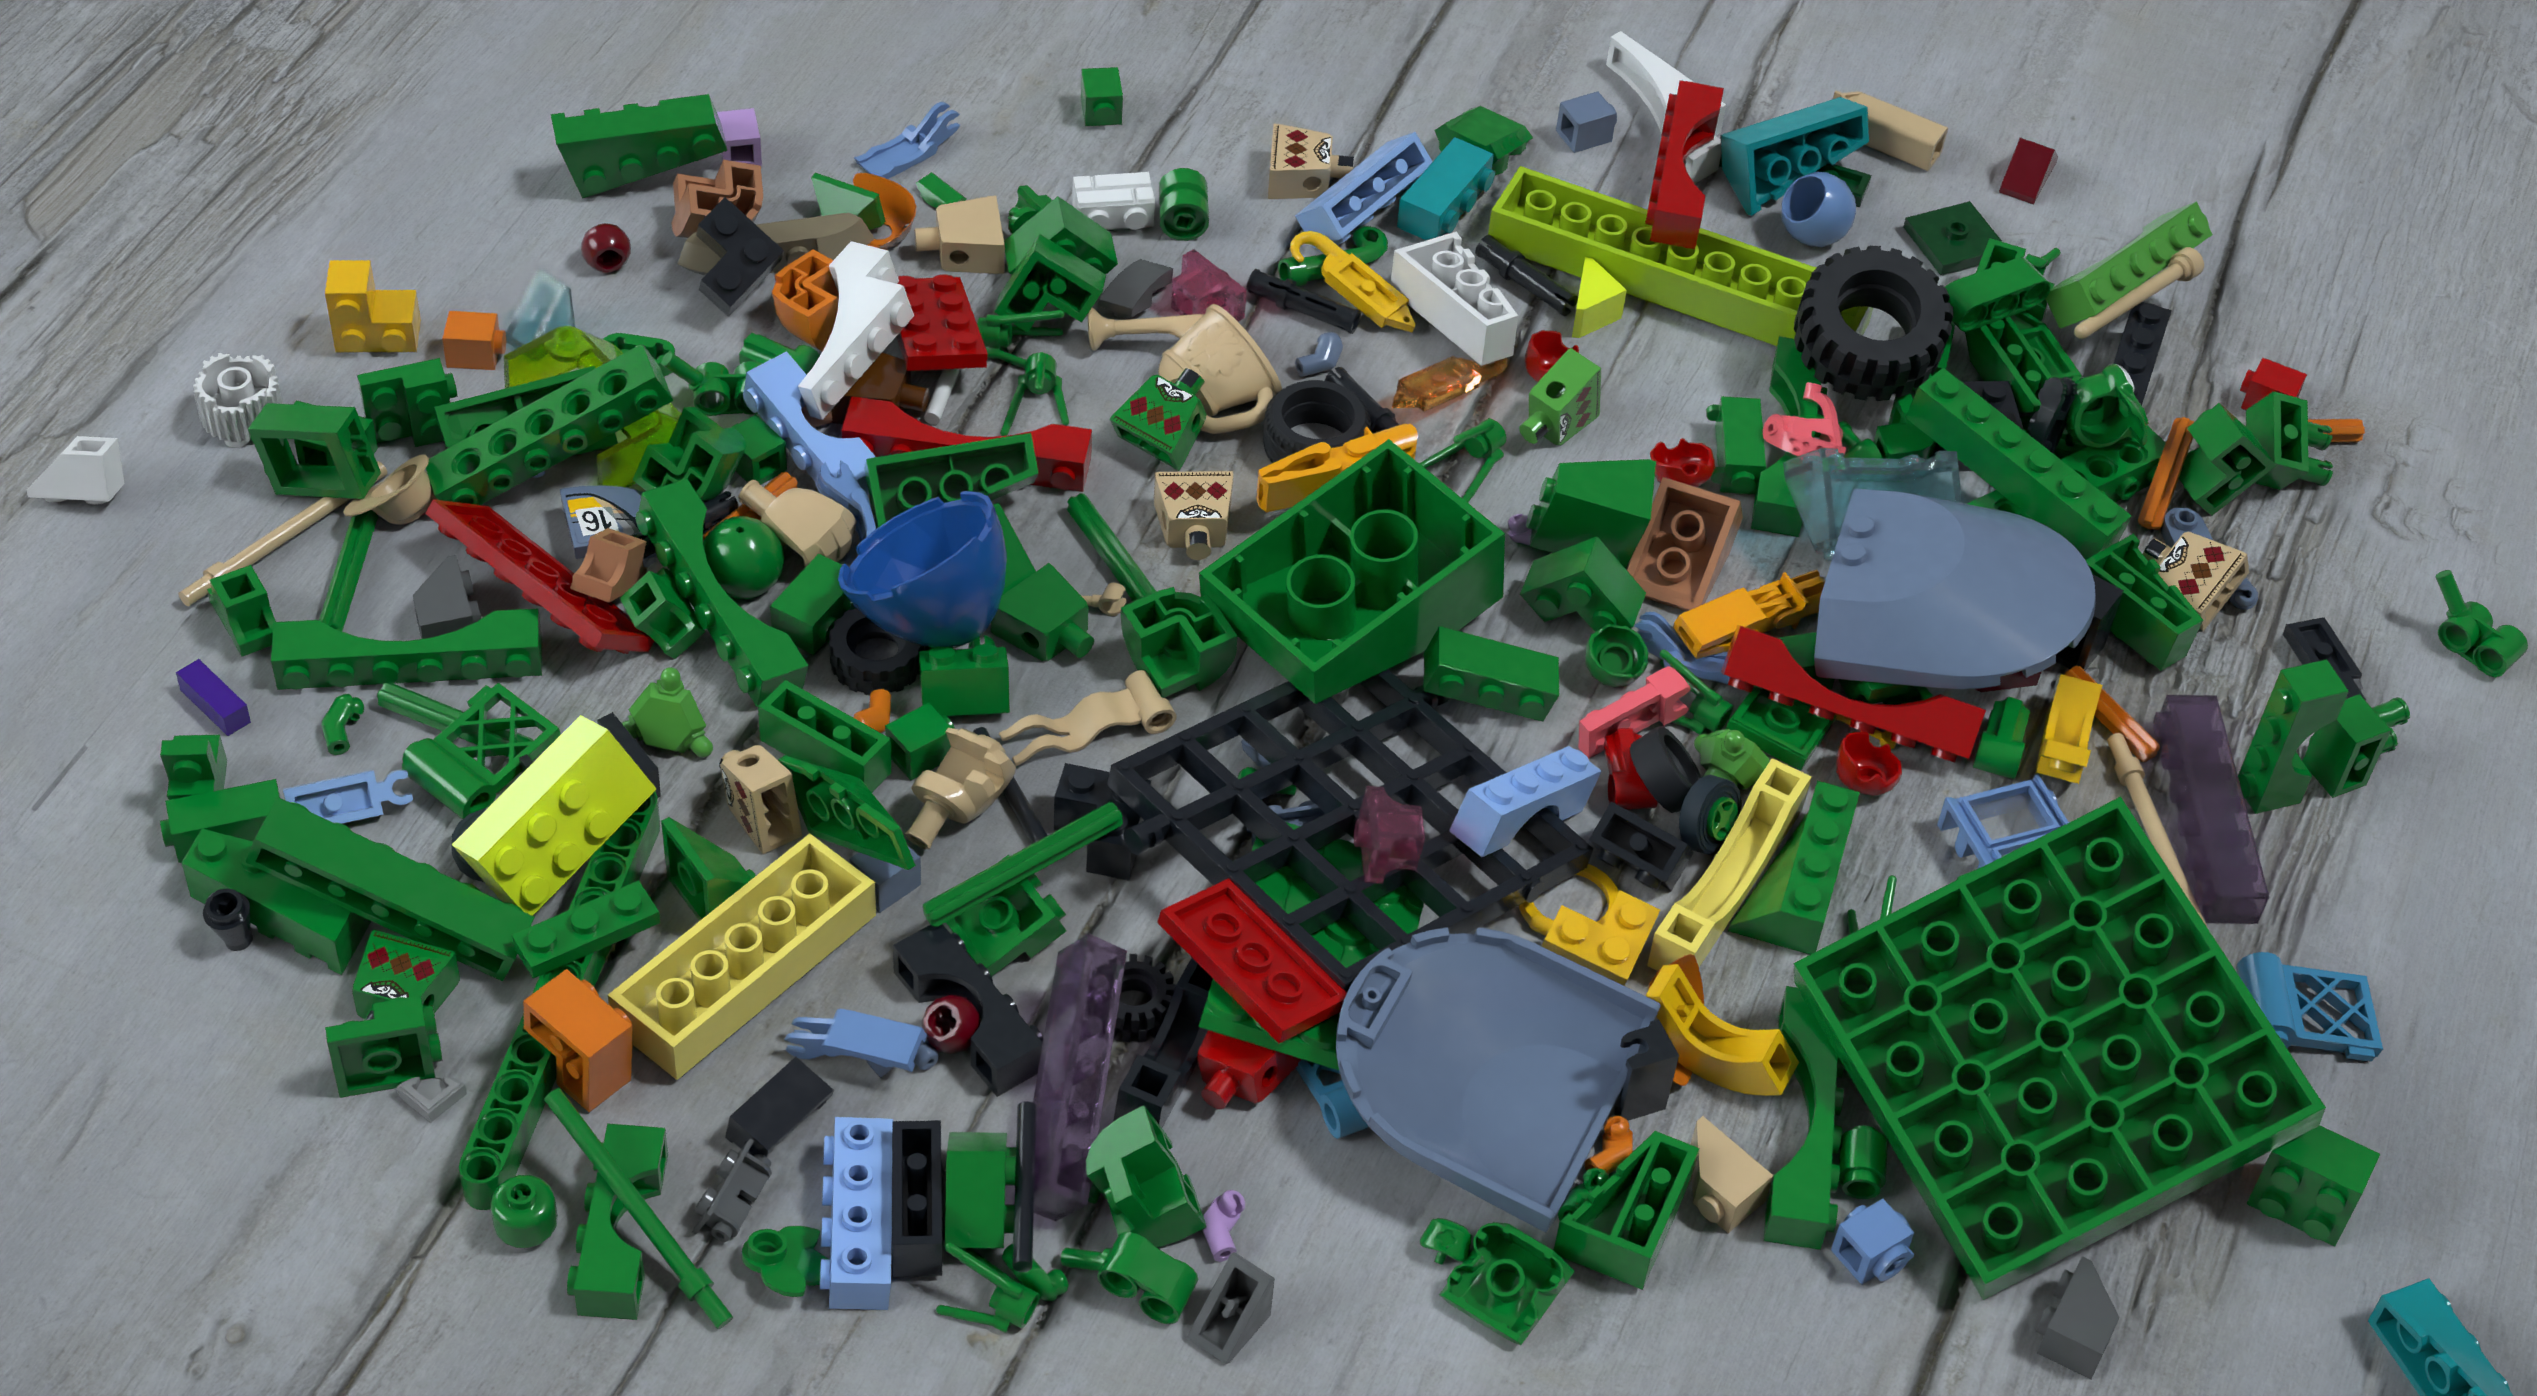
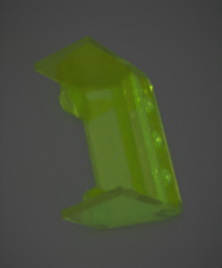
M571 326L558 327L503 356L505 388L570 372L575 368L583 369L594 365L595 368H598L624 353L613 343ZM672 403L621 429L627 439L597 455V486L628 488L636 484L632 479L647 445L668 443L681 413Z

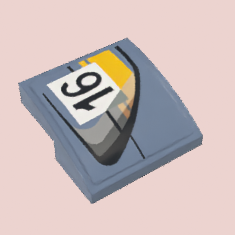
M577 486L560 489L561 503L575 558H585L590 537L607 528L630 536L640 533L636 523V513L639 511L643 491L618 486ZM654 553L646 558L657 557V555Z

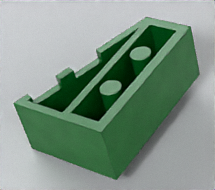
M2133 533L2086 559V562L2093 575L2124 590L2110 631L2115 637L2143 656L2147 662L2162 671L2187 656L2203 619L2176 585L2168 586L2158 574L2161 567L2155 559L2148 561L2138 549L2140 541Z
M1654 1131L1617 1167L1614 1175L1601 1187L1598 1185L1589 1193L1588 1199L1573 1214L1568 1213L1559 1222L1553 1250L1560 1257L1643 1290L1692 1180L1700 1148Z

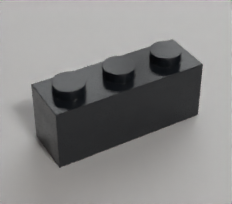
M941 1120L892 1121L893 1277L942 1276Z

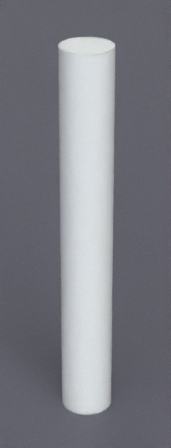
M960 369L942 370L924 416L927 423L936 425L940 422Z

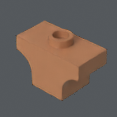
M610 528L591 536L584 561L573 575L571 589L606 602H611L621 597L647 573V567L643 565L647 541Z

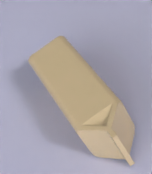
M1860 91L1834 92L1833 99L1842 97L1868 107L1869 142L1865 144L1866 146L1926 171L1931 169L1941 155L1948 127Z

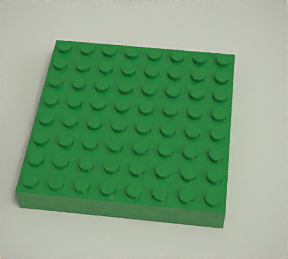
M2121 796L1794 963V983L1983 1300L2318 1127L2326 1109Z

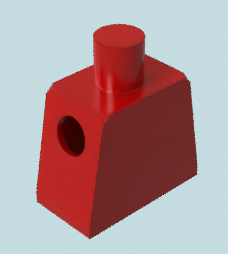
M1208 1030L1197 1056L1202 1080L1207 1084L1202 1090L1201 1096L1207 1104L1216 1109H1224L1233 1095L1252 1103L1262 1102L1298 1066V1062L1302 1059Z

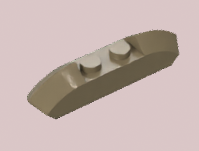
M851 213L756 224L784 250L781 262L770 273L779 272L812 249L834 260L851 241L868 245L875 239L862 218ZM694 232L685 241L678 265L694 273L706 275L721 258L696 236L697 232Z

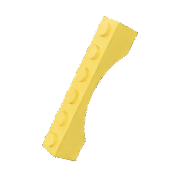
M1773 758L1770 760L1754 784L1731 831L1707 870L1690 892L1674 903L1654 933L1647 964L1648 967L1658 971L1663 965H1668L1688 954L1694 955L1698 966H1701L1802 812L1811 776Z

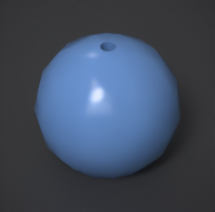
M1814 172L1794 181L1784 194L1781 206L1782 222L1792 238L1810 247H1824L1833 244L1846 236L1853 226L1856 215L1855 197L1845 181L1827 172Z

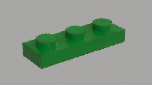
M638 880L511 935L512 943L532 978H536L660 924V913Z

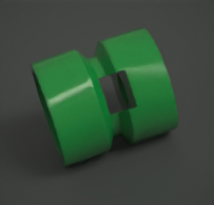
M1190 168L1174 169L1163 175L1159 182V213L1162 231L1170 238L1182 241H1189L1200 237L1209 227L1208 186L1205 177L1198 171Z

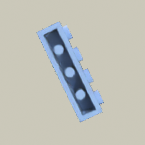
M1416 132L1388 141L1297 213L1295 217L1304 232H1319L1339 245L1350 238L1349 232L1354 228H1359L1374 218L1373 213L1393 203L1397 199L1395 196L1397 193L1410 188L1418 179V176L1429 167L1432 160Z
M835 1117L834 1136H824L823 1165H832V1176H823L822 1206H831V1218L822 1217L821 1247H830V1259H821L820 1289H829V1309L888 1310L891 1288L893 1119Z

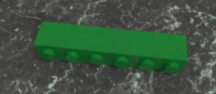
M1944 367L1918 387L1906 419L2033 520L2051 528L2067 539L2081 553L2085 560L2119 542L2132 515Z
M279 797L276 798L257 833L245 860V863L411 940L454 951L457 961L502 982L517 956L511 935L531 927L535 918L523 912L515 904L493 898L481 892L472 884L461 883L438 872L437 869L429 864L418 863L395 852L393 848L384 843H376L354 833L344 824L333 823L311 813L301 804L288 802Z

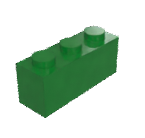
M1439 626L1424 652V691L1543 722L1559 697V657Z
M784 680L758 706L760 741L786 756L858 777L867 785L871 792L892 773L891 739L791 682Z

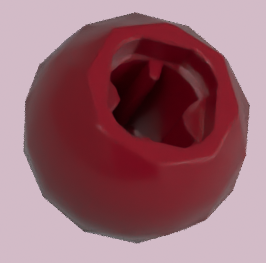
M602 223L593 226L585 233L581 242V251L587 264L594 270L609 273L620 269L627 263L631 254V244L626 233L617 225Z
M957 995L937 998L926 1008L922 1019V1028L927 1034L926 1039L930 1045L937 1051L946 1054L966 1051L971 1046V1037L981 1024L980 1014L974 1005L966 998Z

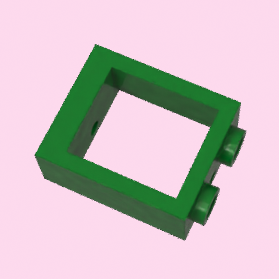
M266 403L248 428L250 438L256 447L264 466V471L276 495L364 499L381 474L355 407ZM287 439L325 441L335 466L297 464Z

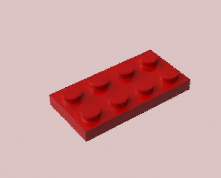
M947 274L936 275L933 278L898 276L899 282L897 284L904 286L914 313V317L896 336L907 371L987 368L988 353L961 278Z
M1229 878L1161 910L1157 923L1278 1043L1341 1012L1347 992Z

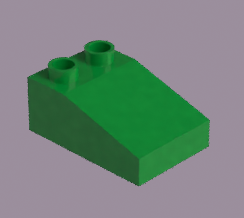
M1388 439L1200 571L1201 597L1206 594L1218 606L1237 636L1314 704H1317L1424 652L1439 626L1458 631L1502 599L1504 594L1505 533Z

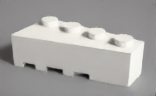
M1457 231L1394 250L1391 285L1409 299L1408 305L1481 366L1513 356L1518 314L1498 288L1491 287L1489 284L1490 276L1485 269L1479 270L1474 264L1475 256L1470 249H1463L1461 246L1462 238Z

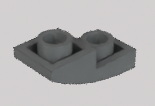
M1142 259L1133 262L1120 272L1099 298L1098 307L1112 310V314L1117 317H1135L1136 314L1151 307L1152 294L1156 290L1172 283L1173 268Z

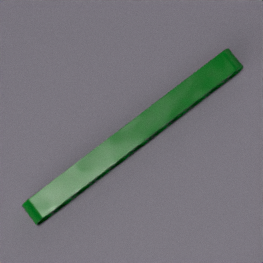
M655 791L591 856L568 910L640 880L660 832L658 797ZM612 944L540 975L533 993L566 969L580 981L586 980L595 987ZM524 1013L459 1163V1173L465 1201L477 1210H490L492 1195L497 1187L505 1180L516 1176L546 1104L544 1098L551 1092L556 1080V1056L524 1029ZM489 1177L484 1180H478L480 1178Z

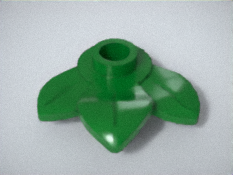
M787 1226L780 1231L772 1229L757 1230L744 1243L741 1255L743 1263L749 1269L760 1273L763 1283L768 1288L789 1297L804 1296L806 1285H820L821 1259L829 1258L814 1249L819 1241L820 1230L805 1226Z

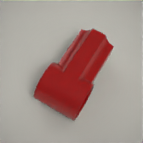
M1620 728L1613 734L1605 736L1604 750L1609 770V804L1613 802L1626 810L1655 809L1658 802L1644 785L1631 758V744L1642 737V735L1635 733L1632 728Z

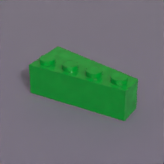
M709 94L659 100L657 106L642 107L638 103L623 105L624 110L600 113L599 108L584 110V115L565 117V113L550 114L556 145L582 199L728 151L721 121Z
M1031 433L868 458L864 467L876 529L902 512L936 497H939L946 503L960 500V493L963 491L980 492L988 496L992 501L1034 483L1038 476Z
M201 829L182 861L190 897L205 904L207 898L217 890L226 888L236 890L248 899L250 904V923L257 926L259 933L270 939L276 936L293 945L295 952L309 959L314 956L326 962L328 969L343 975L371 921L245 863L253 841Z

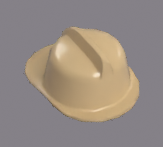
M424 454L409 459L393 471L385 480L372 487L364 499H354L345 507L343 513L345 516H355L372 510L387 522L400 525L411 523L418 519L429 508L432 500H437L425 471L429 458Z

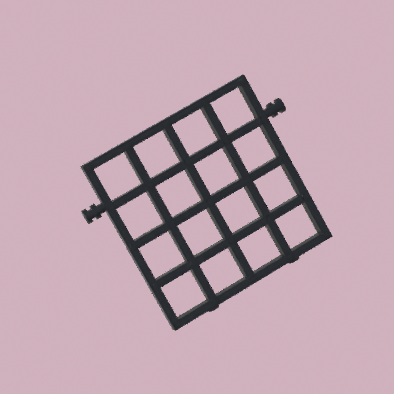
M1389 669L1360 682L1387 707L1359 721L1332 697L1314 704L1292 683L1287 681L1111 764L1107 786L1144 820L1138 825L1126 829L1124 832L1125 843L1132 853L1138 855L1166 840L1212 885L1229 878L1346 992H1348L1360 971L1384 949L1389 947L1392 951L1409 943L1412 935L1434 929L1448 927L1449 934H1468L1526 901L1528 903L1534 902L1542 892L1586 869L1594 849L1547 807L1535 813L1523 827L1555 855L1527 870L1503 849L1481 857L1453 835L1449 830L1459 810L1435 789L1462 775L1468 777L1475 785H1479L1507 772L1433 709L1448 702L1450 698L1425 692L1424 684L1415 688V690H1411ZM1299 707L1329 735L1299 750L1268 721ZM1407 727H1411L1436 749L1441 756L1412 769L1382 743L1381 740ZM1240 735L1270 764L1238 779L1207 750ZM1353 755L1380 779L1384 785L1353 799L1322 769ZM1179 764L1210 794L1176 810L1145 780ZM1292 784L1325 813L1295 830L1262 801V799ZM1407 804L1437 830L1440 835L1410 850L1377 819ZM1232 814L1265 844L1234 861H1231L1199 831ZM1347 834L1381 864V866L1351 882L1316 851ZM1463 854L1498 886L1470 901H1466L1436 874L1433 869ZM1286 865L1322 896L1290 914L1284 911L1255 883V881ZM1405 885L1439 918L1407 934L1378 908L1373 901ZM1343 917L1379 949L1347 968L1311 936V934Z

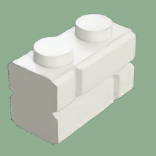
M1149 172L1073 177V207L1104 229L1138 230L1154 226L1155 198Z

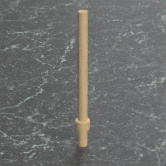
M379 461L377 463L381 474L376 482L388 474L386 467ZM321 498L226 562L218 561L204 570L203 577L178 593L179 598L186 606H191L208 594L207 589L211 588L210 579L254 564L349 501L350 498Z
M2115 733L2107 739V742L2116 761L2114 769L2118 779L2123 786H2127L2152 845L2205 923L2144 784L2143 778L2145 773L2140 761L2132 756L2123 734Z

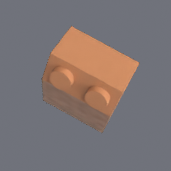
M1662 477L1652 503L1651 521L1636 547L1627 569L1629 574L1646 592L1645 598L1685 611L1705 604L1730 554L1742 522L1741 501Z

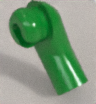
M1592 1168L1584 1173V1183L1575 1186L1558 1212L1560 1221L1568 1213L1573 1214L1588 1199V1195L1598 1185L1601 1187L1609 1179V1175L1605 1170Z

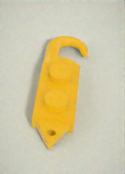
M1306 231L1295 235L1290 242V251L1299 263L1304 261V257L1300 253V246L1310 244L1327 256L1321 271L1325 278L1324 281L1357 309L1361 310L1379 327L1383 328L1385 325L1411 333L1414 331L1416 325L1407 306L1409 299L1353 253L1349 255L1331 239L1319 232Z

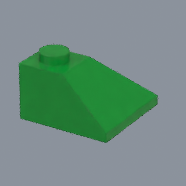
M668 817L661 820L667 878L699 921L756 876L751 869L745 871L735 856L674 819Z

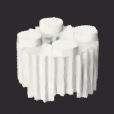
M218 353V357L211 356L210 361H203V372H199V378H195L196 384H193L194 396L202 427L205 428L207 433L211 432L212 437L218 436L221 441L224 439L228 447L241 448L249 443L250 433L248 428L266 403L283 404L275 367L269 359L265 360L264 355H252L253 360H251L250 356H246L244 359L241 356H237L236 359H233L230 354L223 355Z

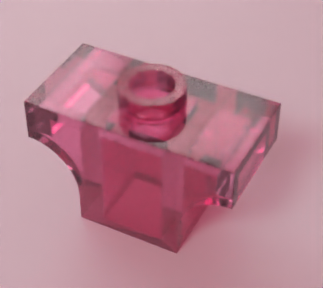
M1192 249L1182 255L1181 274L1172 279L1171 308L1179 315L1205 314L1206 309L1210 305L1216 304L1225 309L1239 322L1245 318L1247 289L1232 279L1227 272L1219 269L1195 249Z
M1366 786L1359 817L1355 824L1354 845L1355 847H1361L1364 881L1383 883L1384 876L1389 871L1395 869L1417 870L1425 840L1422 807L1404 805L1394 801L1387 795L1384 787Z

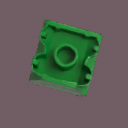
M1482 106L1470 108L1434 130L1439 140L1441 152L1456 137L1493 153L1492 170L1495 171V175L1502 174L1507 169L1509 155H1520L1526 149L1527 142L1533 139V136L1524 125Z
M1488 1223L1480 1227L1473 1238V1250L1461 1265L1453 1269L1447 1279L1446 1286L1439 1296L1453 1307L1507 1340L1522 1345L1575 1271L1554 1250L1509 1223Z

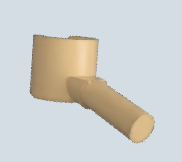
M1119 583L1108 584L1102 595L1082 596L1088 606L1099 607L1108 616L1118 615L1121 612V607L1127 601L1126 598H1121L1125 592V587Z

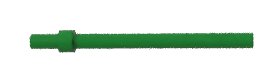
M560 1088L551 1091L544 1098V1101L680 1279L678 1286L690 1302L696 1300L717 1329L727 1325L733 1319V1316L711 1288L714 1282L702 1267L696 1268L563 1091Z

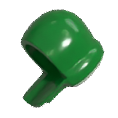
M2117 364L2108 365L2103 369L2102 373L2087 376L2075 382L2078 384V394L2074 396L2075 399L2068 411L2065 426L2072 438L2082 445L2096 448L2113 445L2126 437L2135 438L2142 446L2146 444V425L2149 424L2144 408L2134 395L2132 379L2123 367Z

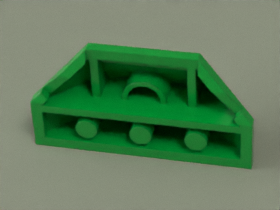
M2025 311L1965 332L1970 362L1983 381L2010 382L2019 413L2039 411L2042 405L2038 394L2040 389L2044 387L2045 380L2053 377H2068L2076 382L2082 377L2047 325Z

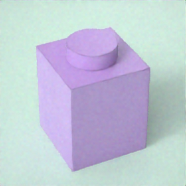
M754 108L717 112L728 151L721 153L722 162L723 160L760 165L762 167L761 141Z

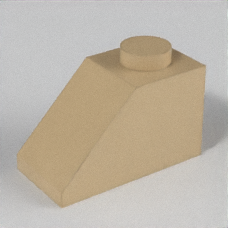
M1702 1116L1696 1121L1690 1144L1700 1148L1692 1176L1693 1204L1698 1207L1700 1213L1708 1221L1717 1223L1729 1234L1766 1202L1774 1175Z

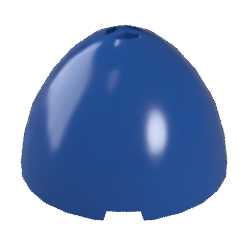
M963 491L960 493V500L944 503L939 497H936L893 517L856 546L858 556L850 567L846 564L841 566L838 581L842 591L853 605L875 625L906 641L932 648L945 646L956 648L975 640L986 631L999 609L1006 575L1007 551L1003 530L995 508L988 496L980 492Z

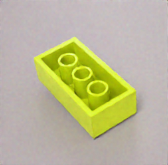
M580 715L488 807L452 846L502 902L515 904L523 912L533 916L657 788L608 729Z

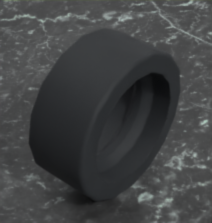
M1656 727L1631 744L1630 754L1638 775L1651 795L1663 808L1671 813H1677L1681 811L1683 801L1692 785L1702 777L1690 754L1676 736L1665 727Z

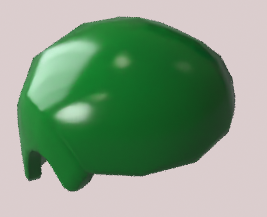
M1605 624L1590 635L1586 644L1585 664L1591 676L1603 685L1610 687L1627 686L1635 682L1645 672L1648 666V648L1641 635L1631 628Z

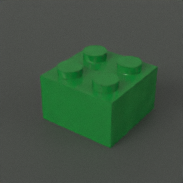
M2319 1125L2271 1151L2247 1201V1205L2260 1210L2268 1217L2278 1219L2305 1232L2314 1239L2322 1240L2335 1247L2363 1194L2380 1153Z

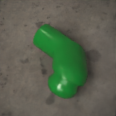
M350 694L336 697L321 721L324 738L330 754L341 755L349 750L350 744L345 725L348 719L350 721H357L360 719L359 714L364 713V703L360 698H352Z
M1013 1244L1007 1246L1003 1251V1262L1026 1287L1038 1292L1041 1300L1056 1301L1058 1295H1063L1067 1292L1069 1284L1065 1274L1060 1269H1052L1046 1273L1033 1258L1030 1271L1018 1272L1013 1269Z

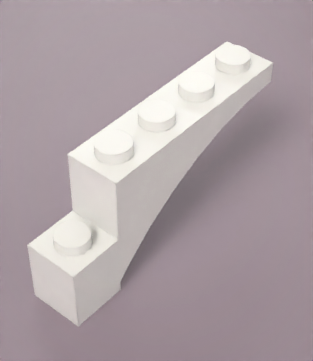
M1620 31L1610 38L1606 65L1622 77L1639 94L1650 109L1662 134L1669 93L1677 95L1680 80L1693 81ZM1721 102L1714 140L1701 145L1684 160L1687 173L1694 184L1718 170L1721 157V139L1716 136L1722 130L1726 104Z
M851 241L829 265L839 293L835 324L820 357L798 385L811 417L823 420L914 317L904 286L897 284L899 279L888 250Z

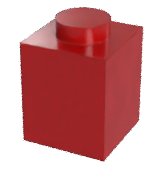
M2262 357L2256 371L2248 369L2242 382L2240 391L2246 393L2241 409H2248L2273 391L2298 398L2307 374Z

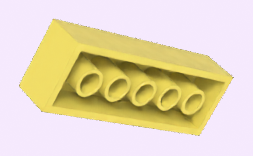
M809 833L608 994L609 1005L613 1009H621L629 1017L633 1026L632 1045L678 1080L876 916L875 882Z

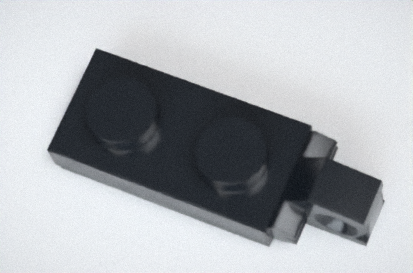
M2325 617L2286 624L2283 636L2302 665L2327 659L2349 691L2346 699L2360 694L2366 701L2361 691L2363 689L2360 682L2362 673Z

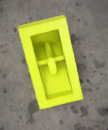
M1585 257L1572 332V337L1581 338L1622 319L1627 290L1593 258Z

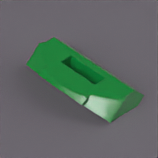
M932 172L916 182L922 199L934 208H937L939 205L965 201L967 199Z

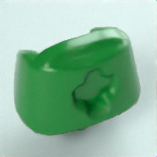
M1444 1218L1432 1219L1420 1238V1245L1424 1248L1438 1251L1434 1261L1438 1264L1443 1265L1447 1255L1458 1262H1464L1470 1252L1472 1234L1467 1228Z

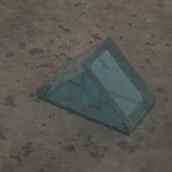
M540 269L537 270L506 331V342L533 359H536L576 330L571 288Z

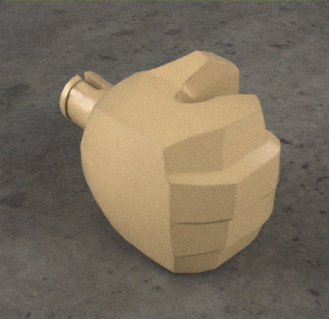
M756 480L749 481L740 491L738 496L739 502L745 504L761 516L760 521L774 531L782 547L787 544L799 553L804 559L805 567L818 553L838 562L850 551L857 521L847 508L816 491L802 488H791L776 497Z
M948 728L945 731L951 747L937 771H923L911 787L913 793L924 803V806L909 830L905 833L908 840L923 849L929 850L947 818L965 824L984 813L1010 783L1016 770V766L1006 756L1005 749L996 740L985 735H977L962 728Z

